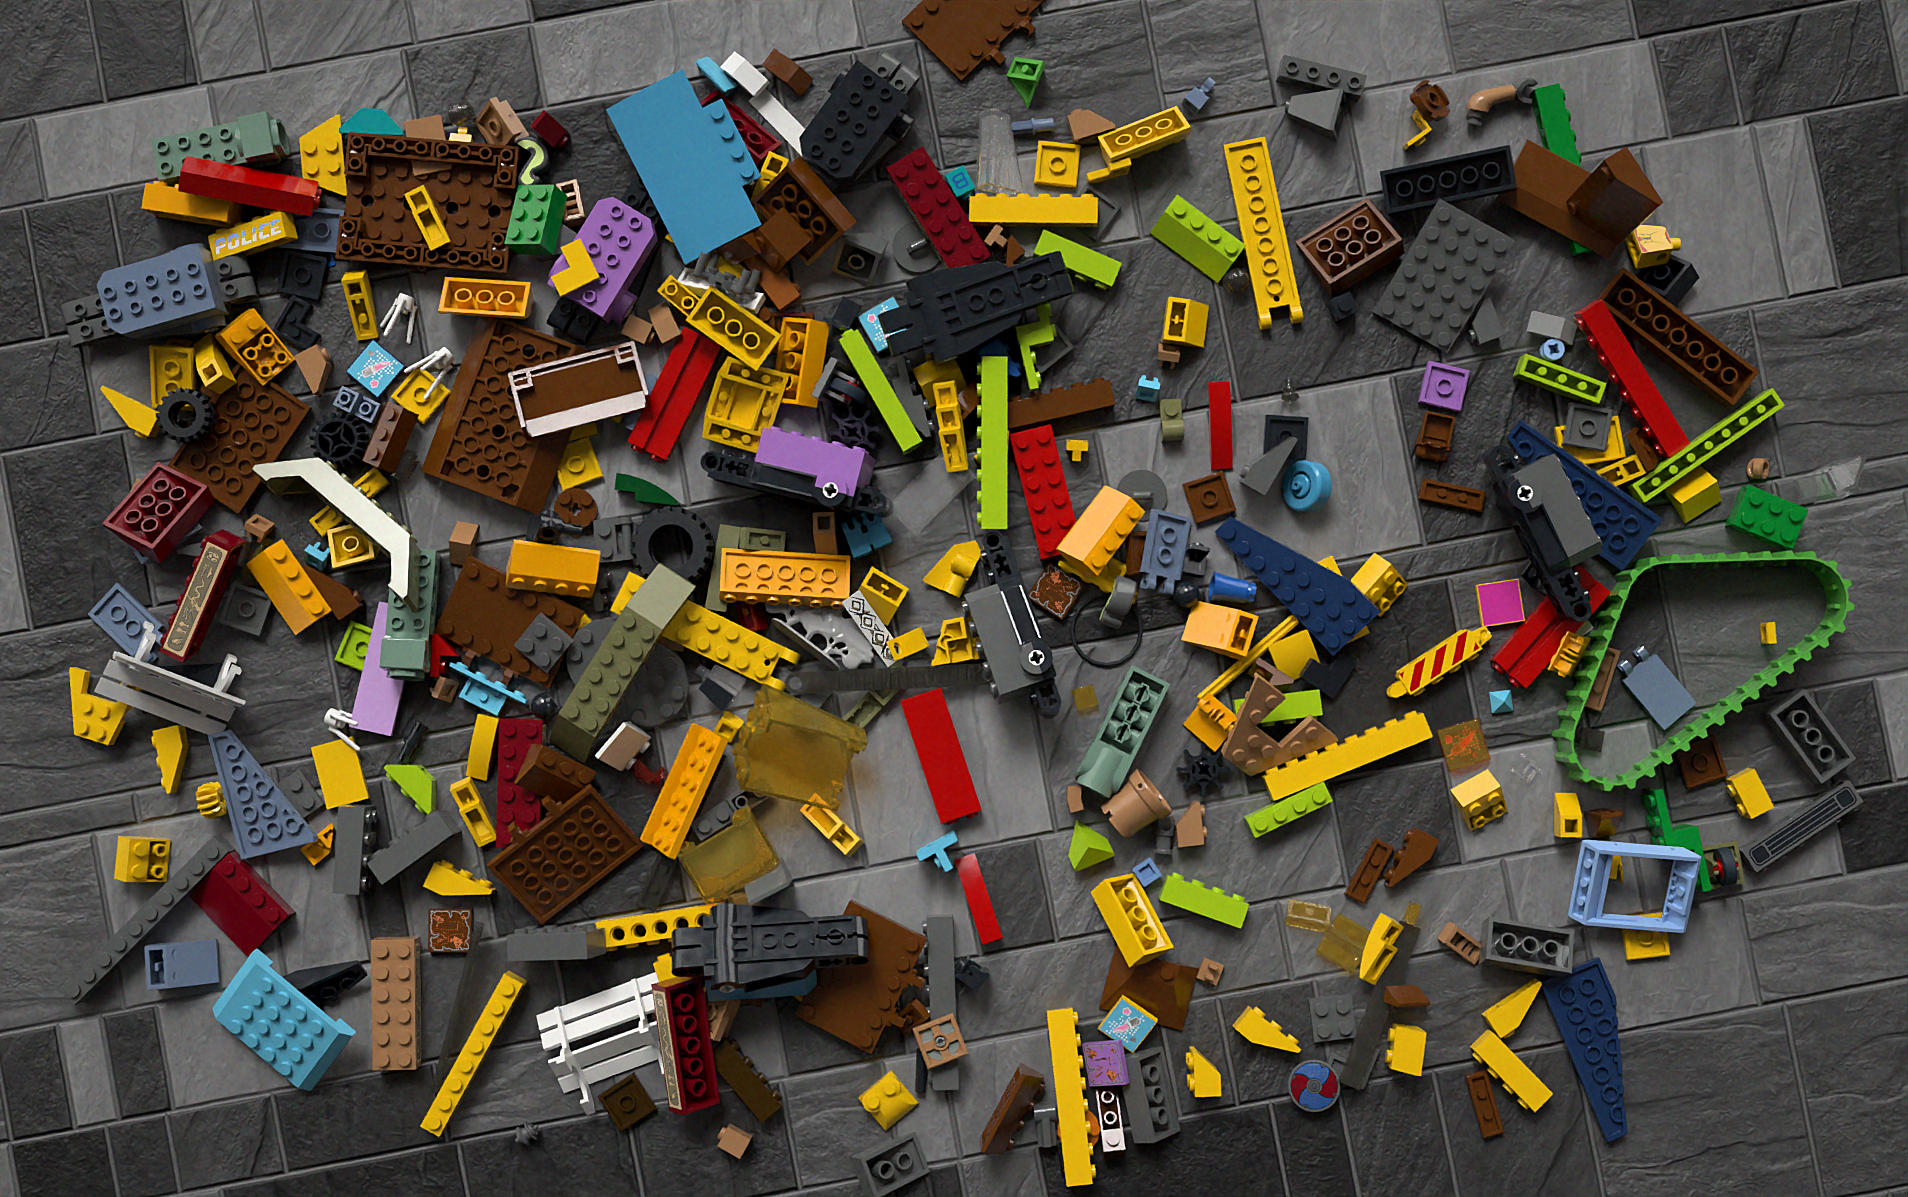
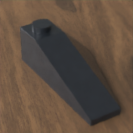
M223 663L156 667L214 688ZM141 689L140 691L144 694L158 698L173 705L179 704L178 702L151 693L144 689ZM142 710L143 714H152Z
M355 960L297 970L283 976V978L323 1011L324 1006L328 1002L337 1000L341 992L350 990L368 974L359 961Z

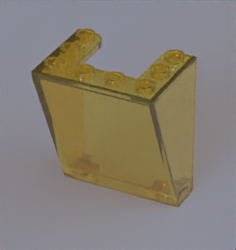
M763 683L760 691L757 690L755 693L753 708H749L747 722L745 726L742 725L739 741L734 743L732 755L735 758L734 767L737 769L736 779L739 781L740 789L837 811L841 802L836 800V796L839 791L842 792L843 790L842 780L855 753L859 754L860 750L865 751L868 744L865 729Z

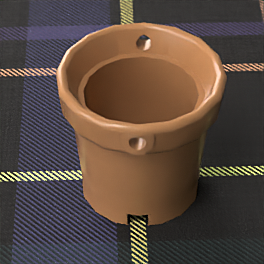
M1138 769L1129 776V780L1117 793L1101 806L1104 814L1107 812L1110 814L1109 821L1123 837L1126 836L1127 840L1157 819H1164L1172 813V809L1162 794Z

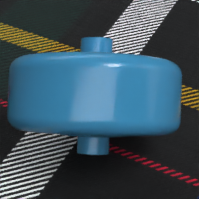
M1302 460L1294 463L1286 471L1282 483V492L1286 503L1292 509L1300 512L1320 510L1329 500L1332 490V480L1327 468L1315 461Z

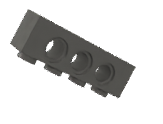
M1284 55L1280 61L1275 82L1316 92L1340 88L1344 89L1346 99L1358 102L1362 96L1367 75Z

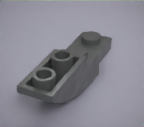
M904 355L897 356L895 358L900 378L892 379L898 400L910 421L928 439L933 438L932 433L935 432L933 420L928 419L927 412L930 411L928 399H924L922 395H914L918 391L915 380L911 381L910 372H913L910 359L907 360Z
M762 776L693 820L690 827L699 841H702L768 799L774 793Z

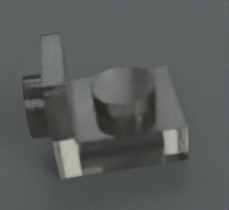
M1578 726L1574 733V747L1601 752L1605 731Z

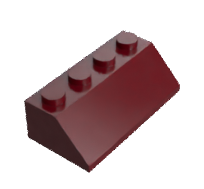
M718 90L700 101L702 108L720 99L723 100L758 171L762 169L769 151L775 153L781 146L782 142Z

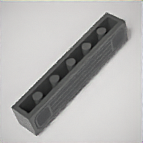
M1841 779L1739 846L1740 857L1749 871L1756 873L1764 872L1770 867V863L1775 860L1780 861L1788 855V851L1793 848L1798 849L1805 844V840L1820 835L1823 832V828L1828 825H1835L1844 814L1855 812L1863 800L1849 780Z

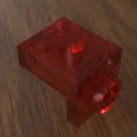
M641 759L632 764L635 768L633 773L640 780L644 778L648 784H651L653 781L657 784L666 776L663 773L667 770L665 766H662L653 773Z

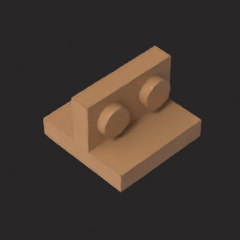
M497 97L487 102L474 121L488 144L510 146L515 144L514 142L521 137H529L528 132L507 100L499 102Z
M705 984L704 995L710 1036L712 1040L720 1041L721 1038H727L741 1000L709 1001Z

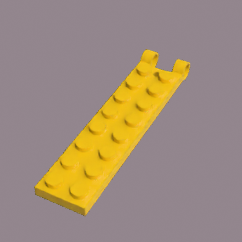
M1260 137L1223 145V151L1242 242L1246 245L1244 251L1260 330L1272 328L1269 309L1289 306V317L1292 324L1303 322V312L1266 138ZM1275 296L1279 297L1278 302L1274 301Z
M629 572L610 611L620 615L626 604L646 579ZM689 600L662 635L782 694L787 684L770 676L779 657L797 665L801 657L800 654ZM766 659L770 661L768 666L764 664Z

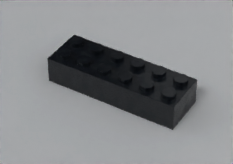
M1510 145L1380 171L1386 213L1389 216L1433 208L1439 198L1449 204L1518 191Z

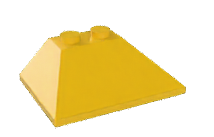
M728 356L717 373L707 404L702 438L757 453L763 428L770 429L773 426L789 374L760 366L756 371L742 360Z

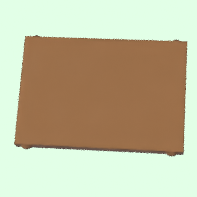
M441 114L404 122L406 137L446 140ZM410 152V155L419 156L417 152ZM411 161L414 176L452 169V164Z

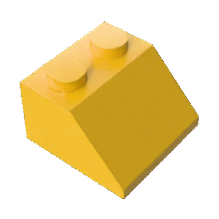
M1393 1023L1392 1028L1388 1030L1390 1047L1385 1052V1063H1387V1066L1393 1070L1421 1076L1427 1033L1418 1026Z

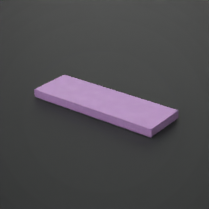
M379 602L351 720L358 722V725L349 724V727L393 736L406 681L387 678V671L379 667L382 638H385L388 603Z

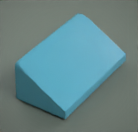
M704 57L696 61L697 68L724 96L728 97L737 88V84L710 57Z

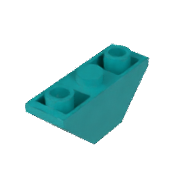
M361 108L339 128V133L346 140H348V132L406 137L405 132L383 109Z

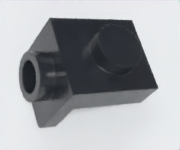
M1201 543L1189 544L1185 550L1181 574L1202 578L1205 572L1206 556L1210 552V548L1204 547Z

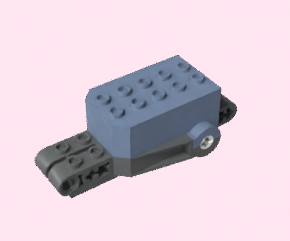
M196 243L179 247L158 257L105 271L97 283L99 294L61 305L65 324L69 326L67 331L72 348L89 347L125 336L145 342L166 340L171 337H198L208 333L220 332L227 326L226 318L233 316L230 305L258 297L253 277L249 276L252 272L247 255L237 254L214 261L212 252L206 249L205 244Z

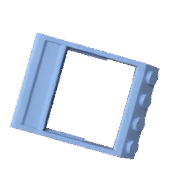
M1582 840L1568 916L1589 926L1684 933L1687 928L1702 857L1684 847ZM1613 855L1673 860L1662 918L1602 913Z

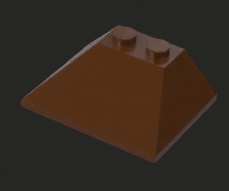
M1115 945L1099 1008L1111 1010L1119 998L1124 995L1158 1019L1157 1024L1182 1030L1198 967L1154 958L1145 964L1129 967L1119 946Z

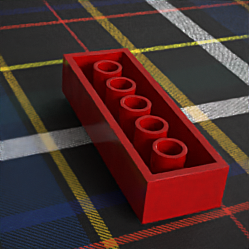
M1051 424L1009 435L1040 560L1061 555L1056 548L1076 523Z

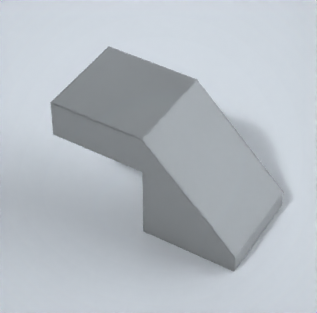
M1532 311L1527 332L1539 338L1558 339L1565 345H1572L1577 325L1562 317Z

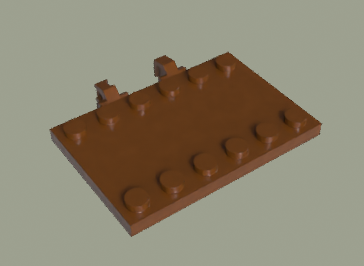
M922 0L902 20V24L962 82L984 60L989 62L992 59L1000 67L1006 61V58L999 51L1000 44L1014 30L1018 31L1021 29L1030 38L1036 32V28L1030 23L1032 20L1030 15L1045 0Z
M237 363L232 370L237 383L221 394L205 387L204 384L200 391L211 397L209 401L214 403L213 409L217 410V415L214 416V419H217V424L212 425L215 430L213 433L208 432L209 437L207 439L202 438L200 443H183L168 464V467L207 485L214 498L238 514H241L262 484V481L252 468L258 464L275 463L312 410V407L271 380L262 386ZM181 418L178 421L183 429L192 425Z
M469 555L434 632L464 646L462 651L466 654L462 664L468 667L473 665L472 660L476 656L479 658L484 656L502 665L501 669L505 670V672L503 673L504 678L500 682L506 686L511 684L513 677L518 678L522 675L550 688L566 656L567 650L551 670L546 673L518 650L514 644L541 612L573 638L585 612L546 592L506 587V572Z
M591 784L587 785L564 804L561 801L556 803L549 795L543 798L542 804L549 811L546 813L547 817L531 830L525 829L522 831L515 822H512L507 826L508 832L513 836L510 839L512 844L487 863V867L541 925L644 846L642 841Z
M851 899L843 915L856 914V916L867 919L870 961L860 966L817 968V985L807 995L803 996L795 1015L872 1054L886 1025L891 1027L894 1024L902 1028L907 1020V1017L903 1018L896 1012L897 1007H895L903 988H907L910 984L911 986H918L921 990L926 979L916 975L917 970L914 969V966L928 938Z

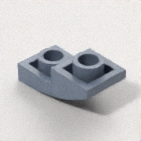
M344 386L341 387L333 405L374 425L384 405Z

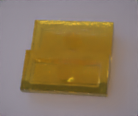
M1337 913L1315 952L1346 971L1354 973L1363 956L1371 931L1343 914Z

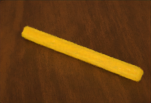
M1294 615L1287 617L1250 649L1242 661L1238 660L1205 688L1197 696L1198 699H1203L1208 692L1216 696L1254 663L1258 657H1261L1268 651V645L1279 641L1298 625L1299 620Z

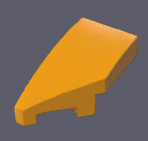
M332 823L317 834V841L307 843L300 849L313 866L317 865L332 851L334 830Z

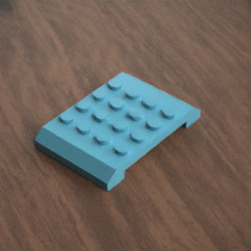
M255 949L213 1006L215 1019L297 1088L311 1091L356 1031L341 1018L336 1022L274 971L270 967L273 961L260 950Z

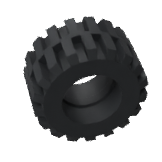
M178 388L176 392H168V397L163 396L161 398L163 403L157 406L160 409V412L156 413V418H160L157 425L162 427L161 432L168 435V438L186 444L200 443L202 438L207 439L209 437L208 432L213 433L215 430L212 425L217 424V419H214V416L217 415V410L213 409L215 405L209 401L210 398L192 389ZM192 404L196 410V419L190 427L183 429L177 420L178 412L183 406Z

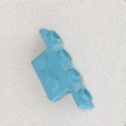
M457 662V664L450 663L449 667L452 671L469 678L459 698L497 717L508 698L525 707L528 706L529 702L525 699L526 695L516 690L512 693L506 690L507 686L498 681L492 683L487 680L488 677L478 671L474 674L468 671V666Z

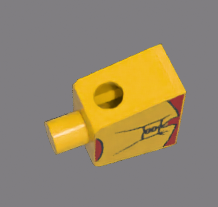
M1640 225L1625 239L1636 268L1665 264L1668 262L1672 251H1679L1681 248V240L1679 238H1669L1666 228L1662 226Z

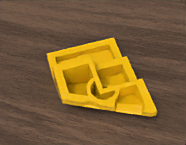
M959 617L943 621L940 630L941 635L936 645V653L931 662L932 666L983 659L978 656L975 647L976 638L971 636L968 627L969 618Z

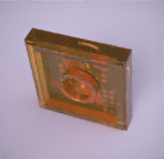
M1478 718L1436 730L1448 771L1491 759Z

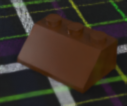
M386 401L361 460L394 474L419 414Z
M531 744L514 784L543 798L549 795L556 803L561 801L564 804L587 785L591 784L596 771L544 745Z

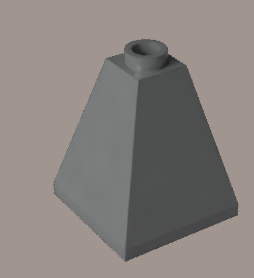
M1339 88L1292 96L1291 100L1286 102L1285 113H1288L1289 118L1332 142H1337L1347 106L1344 89Z

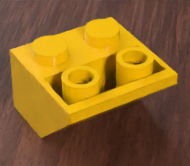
M1168 297L1161 343L1204 348L1209 305L1190 299Z
M1376 553L1367 560L1351 579L1381 611L1378 614L1380 617L1408 586L1393 565Z
M871 567L859 591L881 622L888 626L908 593L909 588Z
M1488 769L1450 790L1454 803L1471 832L1508 812L1501 786Z
M118 836L114 879L124 882H166L171 839Z
M1193 1046L1189 1047V1053H1186V1066L1190 1069V1074H1187V1087H1189V1090L1193 1092L1195 1097L1221 1096V1074Z

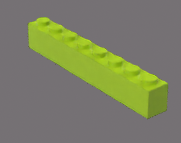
M982 356L981 362H977V375H981V384H977V396H981V405H977V418H981V426H977V439H981V448H977V461H981V469H977V482H981V491H977V504H981V512H977V525H981V530H1007L1008 357Z
M1773 388L1763 391L1692 440L1691 444L1670 458H1666L1656 465L1655 468L1643 474L1625 488L1632 498L1640 503H1645L1784 407V403Z

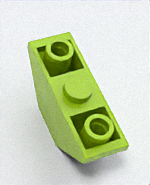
M390 764L384 767L387 771L386 776L393 783L397 782L402 787L400 790L407 798H413L416 802L415 806L420 812L430 814L436 811V779L422 765Z

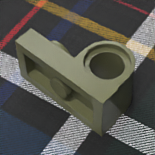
M1181 399L1159 400L1161 443L1183 442L1184 422L1182 420Z
M743 527L740 529L739 549L784 552L786 532Z

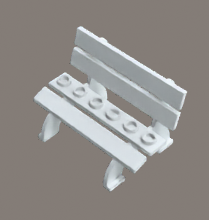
M147 621L143 624L146 631L135 657L133 658L114 651L113 659L116 661L109 660L103 672L104 675L122 681V684L101 677L94 692L207 735L222 732L227 726L206 717L207 714L229 722L235 710L234 705L242 707L246 702L225 693L235 674L240 675L242 671L240 667L232 664L228 672L231 662L236 664L237 661L236 656L229 653L225 658L214 688L144 662L156 640V634L152 633L154 625ZM130 684L136 686L138 688L165 697L172 701L194 708L196 710L201 711V714L194 713L187 709L181 708L179 706L165 702L158 698L136 691L134 689L127 687V685Z
M656 972L638 979H632L630 982L561 1007L557 1006L553 1010L536 1015L539 1030L542 1033L541 1039L544 1050L548 1051L559 1046L563 1048L560 1051L559 1057L548 1060L551 1069L556 1077L559 1076L558 1081L564 1093L581 1087L584 1099L580 1100V1104L587 1115L595 1113L594 1102L588 1084L657 1059L665 1079L657 1021L648 1023L646 1016L655 1012L653 994L649 993H652L651 984L659 982ZM640 1017L639 1027L572 1052L570 1050V1042Z

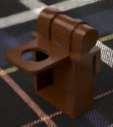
M1425 411L1420 433L1417 435L1415 456L1421 457V459L1434 460V462L1444 463L1447 452L1450 451L1449 446L1456 417Z

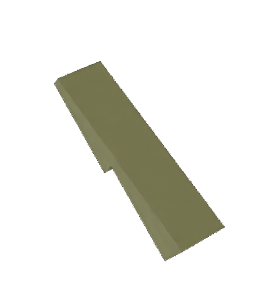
M720 524L705 609L728 612L729 602L719 599L722 548H739L740 529L742 527Z
M896 661L836 726L852 740L913 675Z

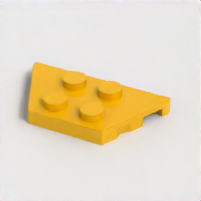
M339 114L300 137L299 143L303 178L318 181L319 187L346 197L348 179L344 174L346 157L344 137L339 133V128L342 126V116Z

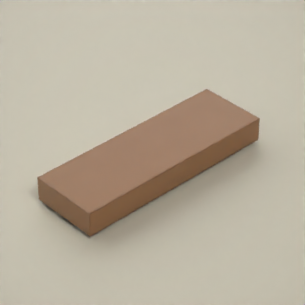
M1607 647L1604 654L1605 658L1600 664L1596 675L1597 678L1593 682L1588 695L1589 699L1586 700L1584 707L1598 712L1602 711L1621 651Z

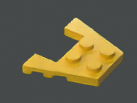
M70 667L74 735L106 745H114L125 723L124 718L128 710H131L133 706L120 701L116 703L87 694L91 672L77 667ZM130 684L127 685L131 689L141 691V688Z

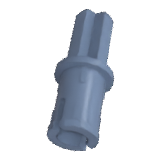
M1031 118V120L1012 122L1011 130L1013 135L1027 133L1035 135L1037 132L1054 131L1053 118L1037 120Z

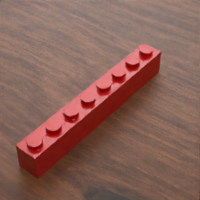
M1594 300L1573 314L1576 318L1575 323L1577 327L1584 331L1588 337L1586 338L1587 343L1598 353V361L1602 366H1606L1610 373L1608 374L1610 380L1619 387L1621 398L1630 405L1632 416L1637 421L1639 420L1643 426L1641 428L1643 434L1650 438L1654 444L1652 447L1658 456L1670 458L1691 444L1603 300Z

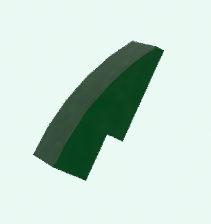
M616 473L614 490L636 493V502L680 507V502L657 485L638 477Z

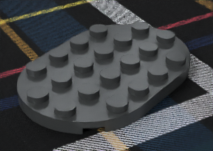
M616 618L591 621L573 636L574 642L567 650L566 660L569 675L575 685H577L617 620ZM658 641L614 713L627 721L639 725H657L676 715L684 705L689 692V679L681 658L672 649Z

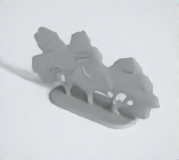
M765 603L766 611L786 615V623L777 618L771 619L772 623L780 631L833 670L840 671V666L829 656L830 654L841 655L842 662L848 669H856L862 662H872L874 657L872 649L874 647L853 618L844 619L841 613L845 610V607L834 609L831 606L814 608L810 605L790 606L789 604L782 603L778 605ZM791 610H794L795 613H794L793 616L791 617V616H790V611H791ZM801 622L807 630L806 636L803 637L791 628V625ZM816 633L822 634L827 640V647L823 651L809 641ZM832 637L834 642L830 644L829 640ZM844 642L846 644V647L839 650L837 647H835L834 649L832 648L836 643ZM846 650L849 651L847 655L843 654L842 652Z

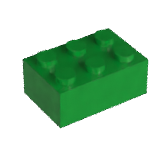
M518 185L504 244L518 255H554L568 196L555 185Z
M1751 485L1740 487L1725 526L1779 549L1789 550L1793 549L1809 509Z

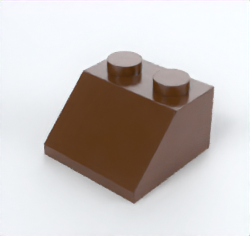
M784 207L753 234L761 250L759 254L776 273L790 263L812 240Z

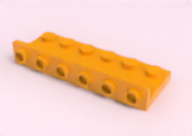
M722 548L719 599L725 602L745 601L749 604L765 602L769 605L782 603L789 604L790 606L810 605L814 608L831 606L834 609H841L844 607L842 602L849 597L850 556Z
M695 723L691 724L640 837L642 842L651 844L667 857L676 859L729 740L708 728Z

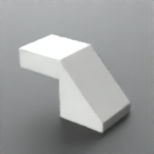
M736 52L720 67L755 98L770 83L756 68Z

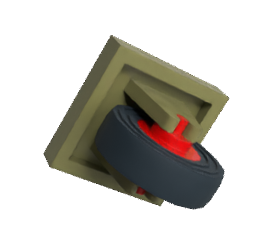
M1732 840L1702 846L1712 889L1745 883L1738 841Z

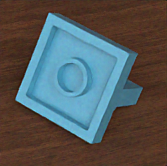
M953 830L916 850L919 861L935 853L934 860L938 868H944L945 872L951 870L953 863L944 848L958 841L955 831Z

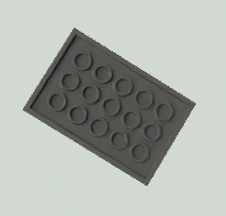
M1439 198L1373 312L1448 353L1515 240Z

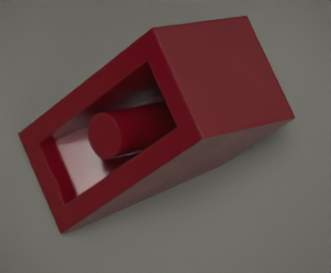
M545 110L530 125L536 135L555 151H558L560 148L563 149L569 142L570 134Z

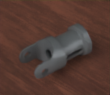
M1174 816L1172 817L1170 830L1161 829L1159 827V819L1156 820L1155 835H1157L1156 848L1153 849L1154 853L1172 854L1171 838L1174 836L1175 829Z

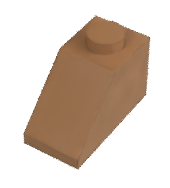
M1082 109L1073 110L1066 119L1073 144L1091 140L1115 130L1114 123L1088 109L1084 111Z
M316 344L295 355L294 358L312 393L321 396L332 365L329 362L331 356L328 350Z

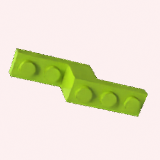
M1049 303L1036 307L1039 322L1015 328L1030 392L1038 391V385L1042 384L1039 371L1035 372L1033 365L1037 363L1035 352L1030 351V349L1053 344V337H1057L1055 325H1050L1049 317L1052 316Z

